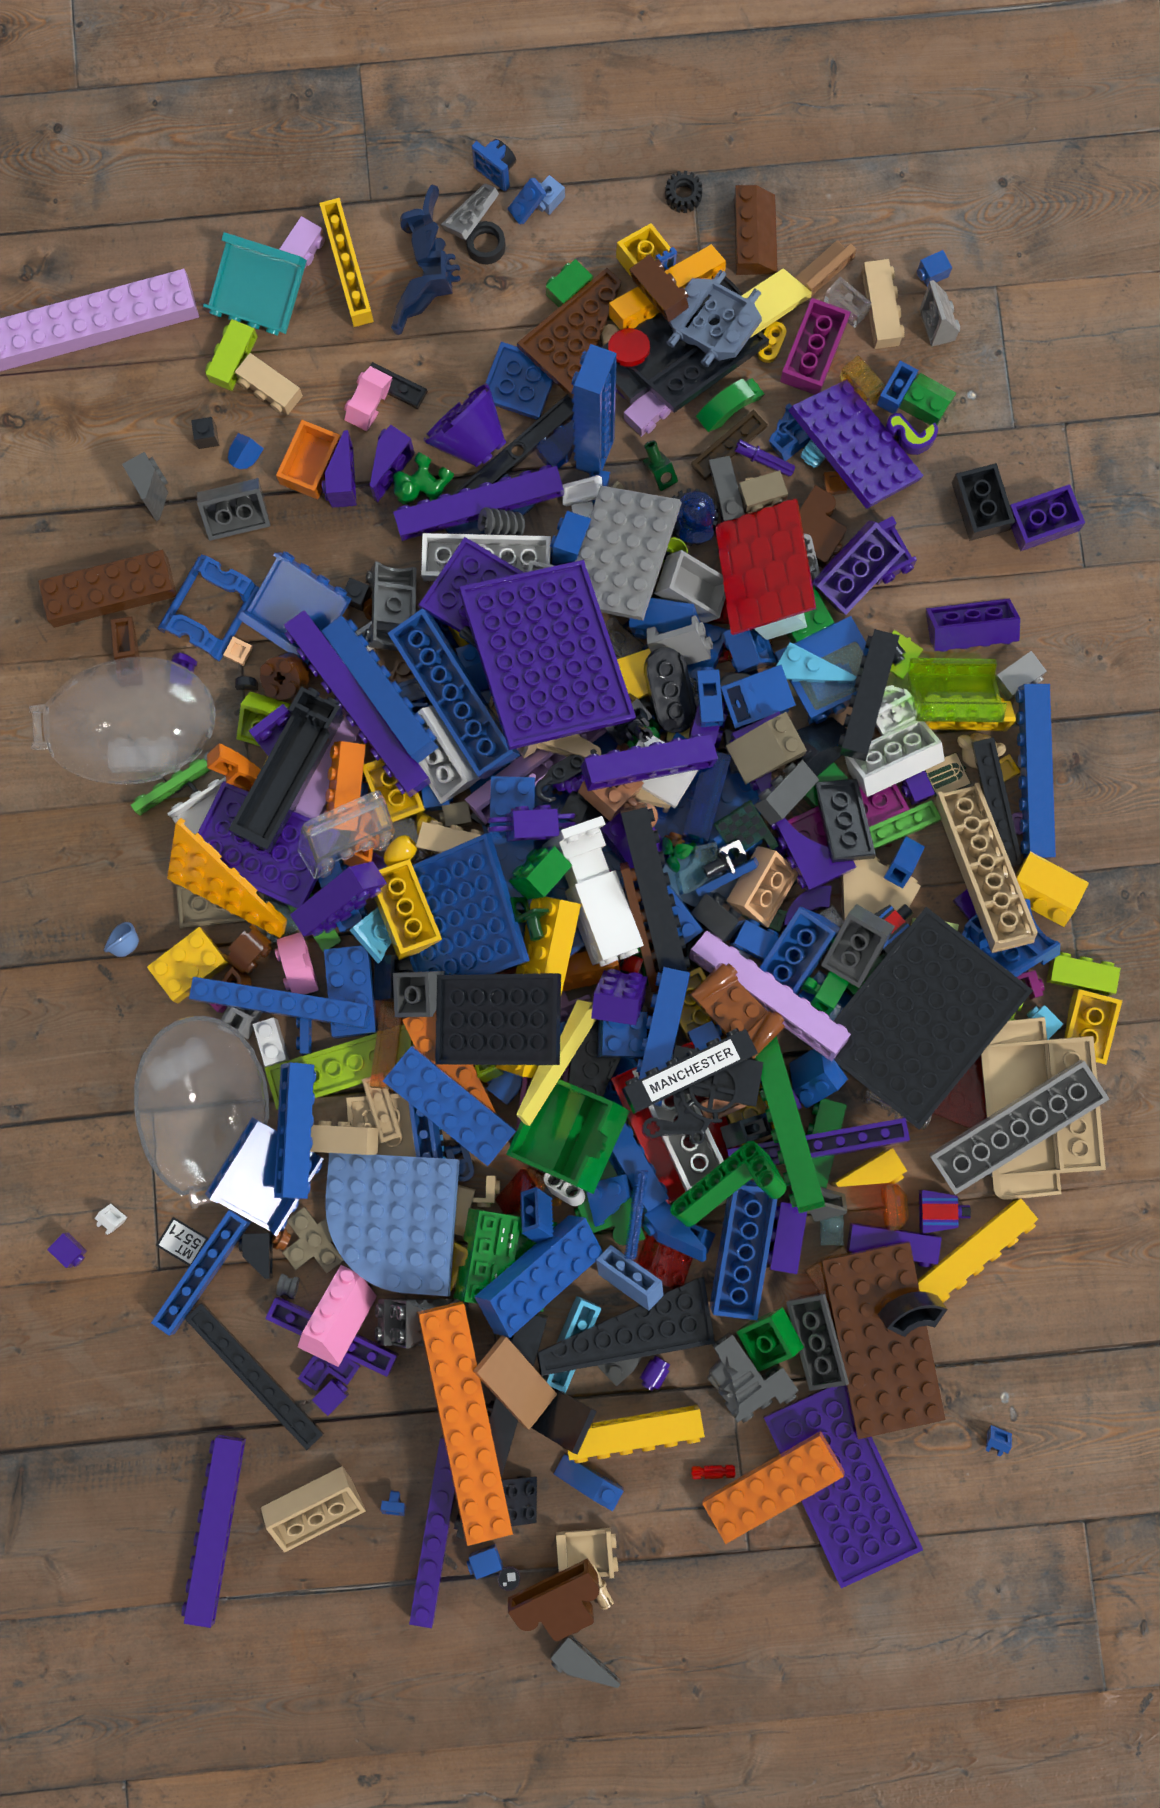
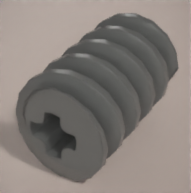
M484 507L480 511L478 529L480 531L484 530L486 535L492 533L493 535L523 536L525 518L520 512L490 509L489 507Z

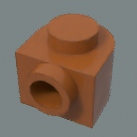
M232 967L222 980L223 982L252 985L248 974H241L235 967Z

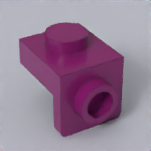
M1027 970L1017 977L1019 980L1024 979L1025 984L1033 990L1029 995L1030 1000L1043 996L1044 984L1041 978L1038 979L1036 970L1030 972Z

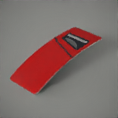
M633 955L619 960V968L629 973H639L643 959Z

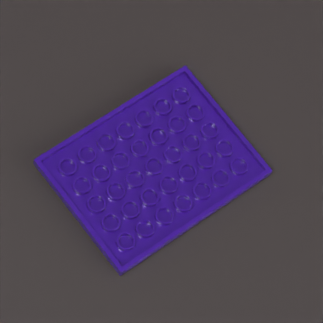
M584 560L459 587V594L509 750L631 722L636 718Z

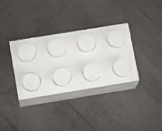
M922 718L872 740L866 761L845 756L849 774L853 779L858 780L859 787L867 797L945 761L942 742Z

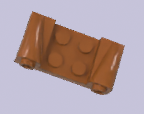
M719 963L709 976L688 995L725 1033L736 1028L739 1031L746 1029L759 1054L785 1028L783 1024L785 1020L776 1011L774 1013L767 1011L738 981L736 976L737 970L731 964Z

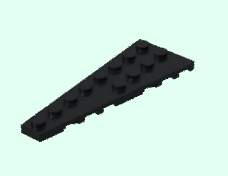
M704 1277L696 1278L664 1293L663 1297L649 1311L643 1306L638 1305L538 1351L537 1358L540 1375L544 1376L715 1344Z

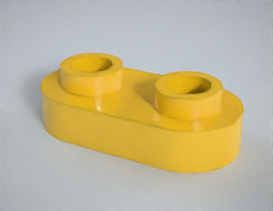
M777 321L766 327L764 335L769 339V345L757 353L758 358L765 363H771L776 360L786 337V327ZM772 333H777L779 336L774 337ZM770 351L771 355H766L764 352Z

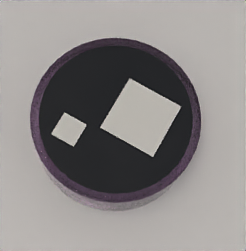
M513 1566L502 1568L498 1574L499 1586L506 1591L516 1589L521 1578L519 1571Z

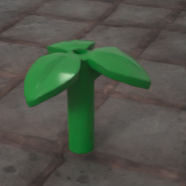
M664 837L662 840L663 854L670 855L666 862L673 872L678 873L680 863L677 858L685 859L692 851L697 849V845L692 842L689 844H677L673 848L671 840Z

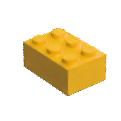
M198 927L148 965L147 968L171 1000L175 1003H180L190 995L193 977L211 979L230 963L223 957L222 952L206 931Z

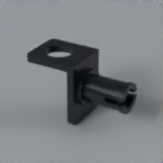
M737 839L717 849L719 858L703 865L702 869L708 879L723 870L735 874L736 871L733 866L747 859L740 840ZM733 847L739 850V856L736 859H730L728 856V851Z

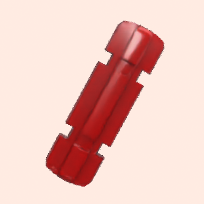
M722 1465L704 1466V1468L693 1466L691 1468V1477L694 1480L701 1479V1477L705 1479L723 1478V1476L734 1478L736 1475L734 1465H725V1467H722Z

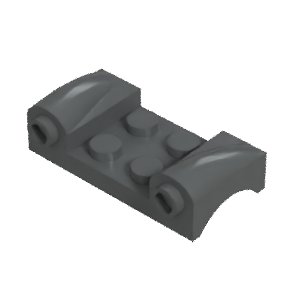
M375 561L371 570L367 571L366 583H369L370 588H373L372 624L364 633V637L369 643L368 647L399 651L388 635V632L416 613L417 568L396 569Z

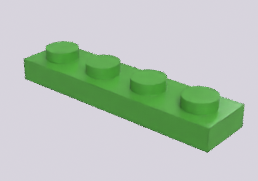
M203 758L191 762L189 768L183 772L178 771L174 773L170 780L155 785L153 791L147 795L142 794L135 798V802L131 804L132 808L141 816L175 794L189 781L192 783L210 772L211 769L207 768V761Z
M932 800L869 827L874 849L881 848L939 822L942 818Z

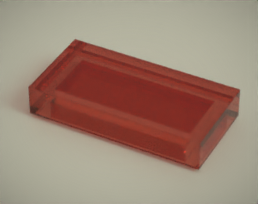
M520 1169L495 1200L504 1214L512 1215L521 1205V1192L535 1188L537 1185L526 1169Z

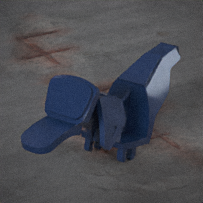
M433 184L426 193L423 209L416 208L407 211L400 217L402 230L408 234L413 233L411 238L417 264L423 270V276L409 281L396 306V312L391 325L395 335L402 334L407 319L422 314L435 297L453 294L452 282L461 280L459 275H452L453 271L460 270L459 265L450 264L449 260H455V255L446 254L443 251L446 246L445 241L442 238H436L439 227L433 221V210L439 196L438 186Z

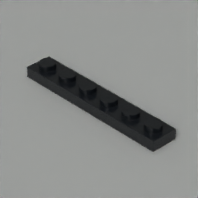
M994 737L971 742L982 792L1011 866L1023 864Z

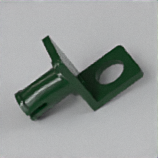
M655 440L647 442L644 448L648 458L644 459L643 463L653 473L659 490L663 491L677 483L678 478L672 462L659 451L657 442ZM669 472L671 474L670 480L666 483L661 482L662 475Z
M511 897L510 901L515 922L527 923L531 941L544 938L540 918L549 913V909L530 910L526 897ZM517 903L522 904L524 907V914L518 912L516 908Z

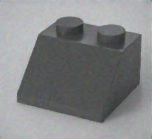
M444 971L393 973L395 1017H433L437 1004V975H444Z

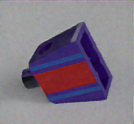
M919 1190V1233L958 1228V1218L971 1217L970 1205H958V1196Z

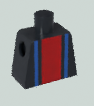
M906 904L902 905L897 911L891 905H888L875 913L878 917L895 926L881 951L885 957L910 927L905 920L913 914V911Z

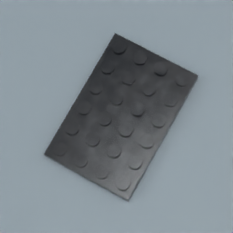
M561 974L437 975L435 1064L560 1065Z

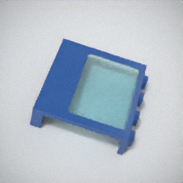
M851 616L794 643L855 676L857 674L862 675L863 668H859L862 656H867L869 649L865 648L866 642ZM787 647L775 652L776 665ZM789 680L808 714L809 725L814 722L819 724L825 721L827 716L833 713L837 715L845 711L846 707L849 706L852 694L856 695L858 688L854 687L855 682L845 684L838 683L839 681L818 683L806 682L804 680L791 682Z

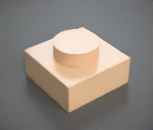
M232 637L223 655L225 658L244 666L253 646Z

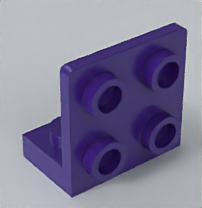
M284 704L249 730L252 737L268 756L291 716Z

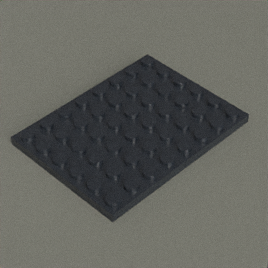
M925 907L833 1021L836 1024L843 1025L851 1034L847 1043L834 1060L920 1130L1033 990L929 908Z

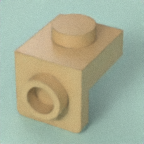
M486 1176V1198H472V1202H477V1207H490L491 1203H496V1194H500V1181L496 1180L497 1176Z

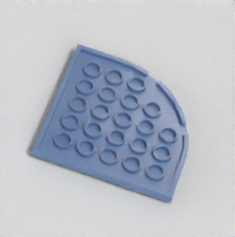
M329 1153L325 1205L327 1224L335 1247L355 1273L369 1283L393 1292L450 1296L459 1159Z

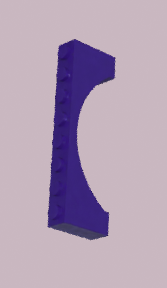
M778 711L733 732L729 743L781 715ZM771 772L750 782L752 790H757L758 794H760L766 788L770 789L772 786ZM785 817L770 825L772 830L776 829L779 835L777 838L782 850L786 849L789 855L787 861L791 869H796L799 875L796 877L801 889L805 888L806 892L847 874L856 868L854 861L832 863L827 846L816 843L799 833Z

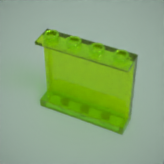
M910 658L908 680L916 721L1004 722L1007 704L1001 702L995 677L996 659Z

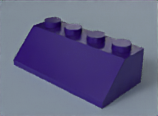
M1010 598L926 608L929 637L934 651L945 652L949 649H968L975 646L987 647L991 644L1000 643L1010 644L1020 639V617Z

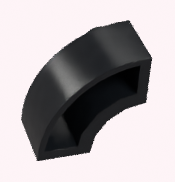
M911 1292L888 1302L878 1313V1316L887 1329L906 1337L912 1330L918 1327H936L948 1309L940 1298L933 1293Z

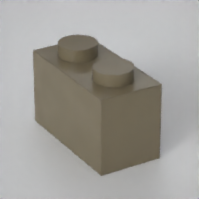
M780 470L739 483V492L746 513H754L765 507L775 506L787 500L788 492Z

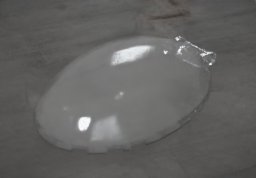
M154 657L120 658L91 666L61 685L48 699L46 704L29 707L33 721L32 750L48 749L52 758L64 769L79 777L109 784L146 783L162 779L163 776L172 772L180 771L182 766L189 761L192 762L203 751L201 749L207 739L211 738L215 724L213 698L208 687L202 683L199 677L175 662ZM41 713H43V732H44V738H45V741H43V742H42Z
M208 1016L184 1017L164 1027L151 1040L144 1051L138 1065L134 1084V1115L144 1153L158 1177L169 1188L181 1196L189 1195L191 1209L198 1208V1205L214 1202L206 1195L197 1196L196 1192L209 1188L251 1118L254 1117L268 1125L269 1120L267 1082L254 1049L243 1035L230 1024Z

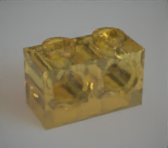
M859 355L842 368L840 379L842 381L848 380L854 387L855 392L861 396L868 406L879 399L886 385Z

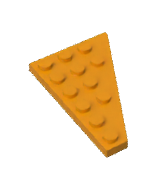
M180 818L175 824L167 879L174 884L188 889L193 894L207 899L212 904L226 909L231 914L245 919L250 924L264 929L269 934L281 938L285 932L287 918L277 911L269 901L265 903L256 894L258 890L243 878L234 867L229 868L221 861L220 858L222 856L209 843L205 842L199 833L193 834L184 825L185 820Z

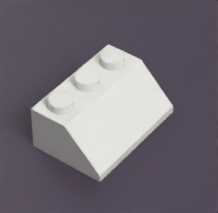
M646 736L649 741L642 742L639 740L636 746H641L642 748L654 742H661L662 744L665 742L655 736H652L651 739ZM698 770L643 780L642 789L676 808Z

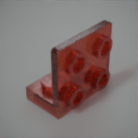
M646 1234L636 1263L660 1279L662 1285L675 1289L684 1284L693 1258L657 1242L653 1236Z

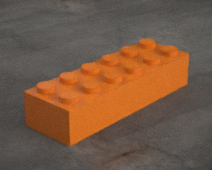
M436 1011L433 1017H407L402 1021L415 1048L435 1064ZM436 1064L497 1114L482 1081L477 1077L474 1065Z
M819 1431L704 1497L702 1504L724 1543L727 1544L843 1478L844 1469L824 1435Z

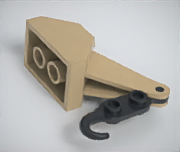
M491 696L489 706H490V708L492 709V711L494 712V714H495V716L497 717V719L499 720V717H498V714H497V711H496V708H495V705H494V702H493V698H492V696ZM578 734L517 748L523 758L535 753L536 748L567 756L565 759L552 765L545 776L536 783L535 794L538 799L545 803H551L556 800L555 797L549 798L543 795L542 789L545 786L564 783L582 772L581 765L587 756L591 754L601 755V750L598 746Z

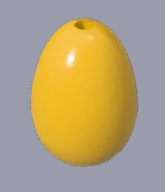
M407 835L394 839L384 853L385 864L389 867L409 859L411 860L417 852L416 843Z

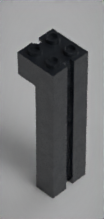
M301 687L289 708L291 716L228 829L234 836L268 853H271L344 719L338 701L331 697L327 699L319 697L320 693L311 687H308V689Z

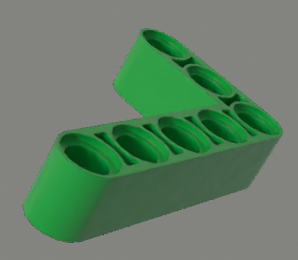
M749 1141L675 1200L670 1211L681 1223L691 1227L751 1178L771 1199H778L785 1193L786 1183L770 1156L757 1143Z

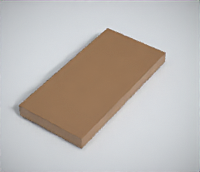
M503 1335L473 1370L522 1426L530 1430L557 1395L512 1342Z

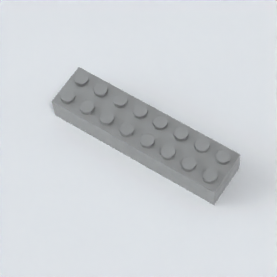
M1081 1059L930 1153V1157L956 1195L1109 1100V1097L1086 1062Z

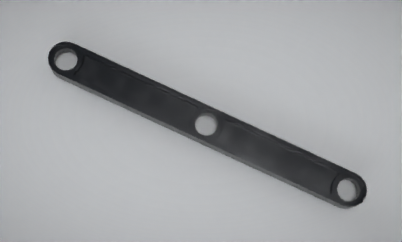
M568 394L565 395L452 495L458 494V491L465 488H470L471 490L479 488L480 484L486 482L491 484L497 483L504 475L511 472L573 418L574 412H572L574 403H572V398ZM519 446L523 448L524 452L520 456H515L512 453V449Z

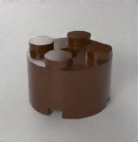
M291 652L275 656L267 660L260 667V681L268 697L280 700L288 699L296 695L301 687L305 688L310 680V670L307 663Z
M253 924L249 926L252 929L249 933L244 931L228 948L230 954L224 953L223 955L241 974H251L258 967L256 962L261 956L266 958L273 950L271 947L272 941Z

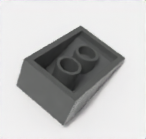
M856 904L846 917L821 966L860 988L895 926Z

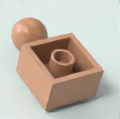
M584 780L578 791L609 821L620 812V809L646 803H638L634 799L644 784L642 781L588 791ZM646 803L648 809H653L655 821L651 822L653 828L658 821V812L652 804Z

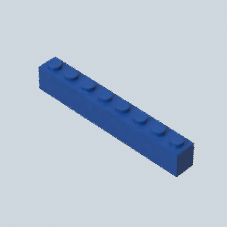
M341 615L324 628L322 633L408 754L417 763L421 762L439 748L434 741L437 737L430 728L425 729L423 726L425 720L418 712H413L412 708L414 705L408 697H402L400 694L403 691L396 681L392 682L390 680L391 673L384 665H379V656L373 649L369 651L367 648L369 643L362 634L358 635L356 633L358 627L351 619L347 621Z
M1023 684L1018 687L1015 694L1016 702L1019 703V711L1016 714V722L1019 724L1017 745L1020 746L1018 767L1021 768L1018 786L1022 794V798L1019 799V809L1022 811L1023 817L1020 820V831L1023 832L1020 850L1024 855V859H1026L1030 851L1042 858L1056 857L1050 684Z
M193 977L189 999L198 1002L364 1029L368 1028L371 1007L365 1004Z

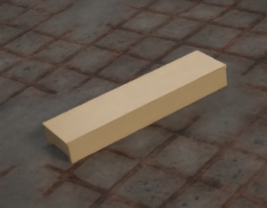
M975 783L972 787L947 793L938 792L934 802L942 818L941 821L991 953L1034 943L1038 933L980 784Z

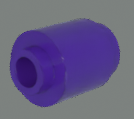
M655 1355L653 1360L650 1359L640 1376V1379L643 1380L642 1385L651 1391L654 1388L659 1390L669 1373L670 1364Z

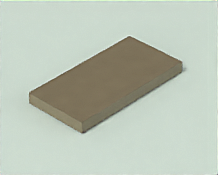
M180 885L176 886L180 929L248 922L235 914H231L226 909L212 904L207 899L193 894L188 889ZM256 892V894L266 903L265 895L260 892Z

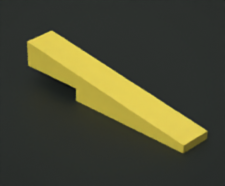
M577 999L560 1036V1065L538 1066L516 1114L525 1125H531L597 1020L591 1019L592 1002Z

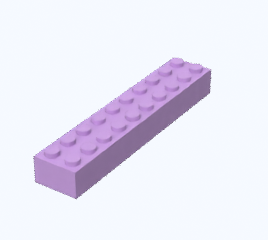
M185 269L0 318V371L199 318L190 280Z

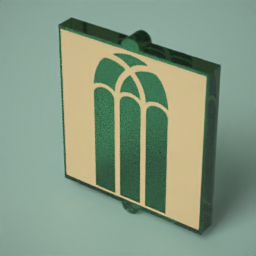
M957 752L945 756V761L925 770L935 792V797H937L938 792L947 793L971 785L965 771L966 766L962 765Z

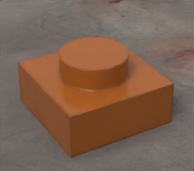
M837 471L824 472L825 491L831 495L847 493V484Z

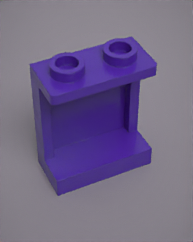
M893 516L878 524L905 553L877 581V585L882 582L887 584L896 578L895 576L901 572L903 575L909 573L914 569L913 566L917 561L915 556L911 557L895 528L897 523Z

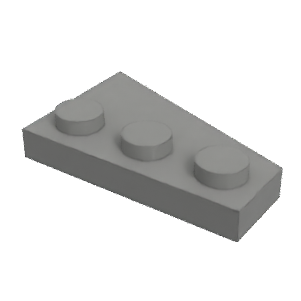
M484 183L441 226L446 232L466 240L499 195L495 187Z

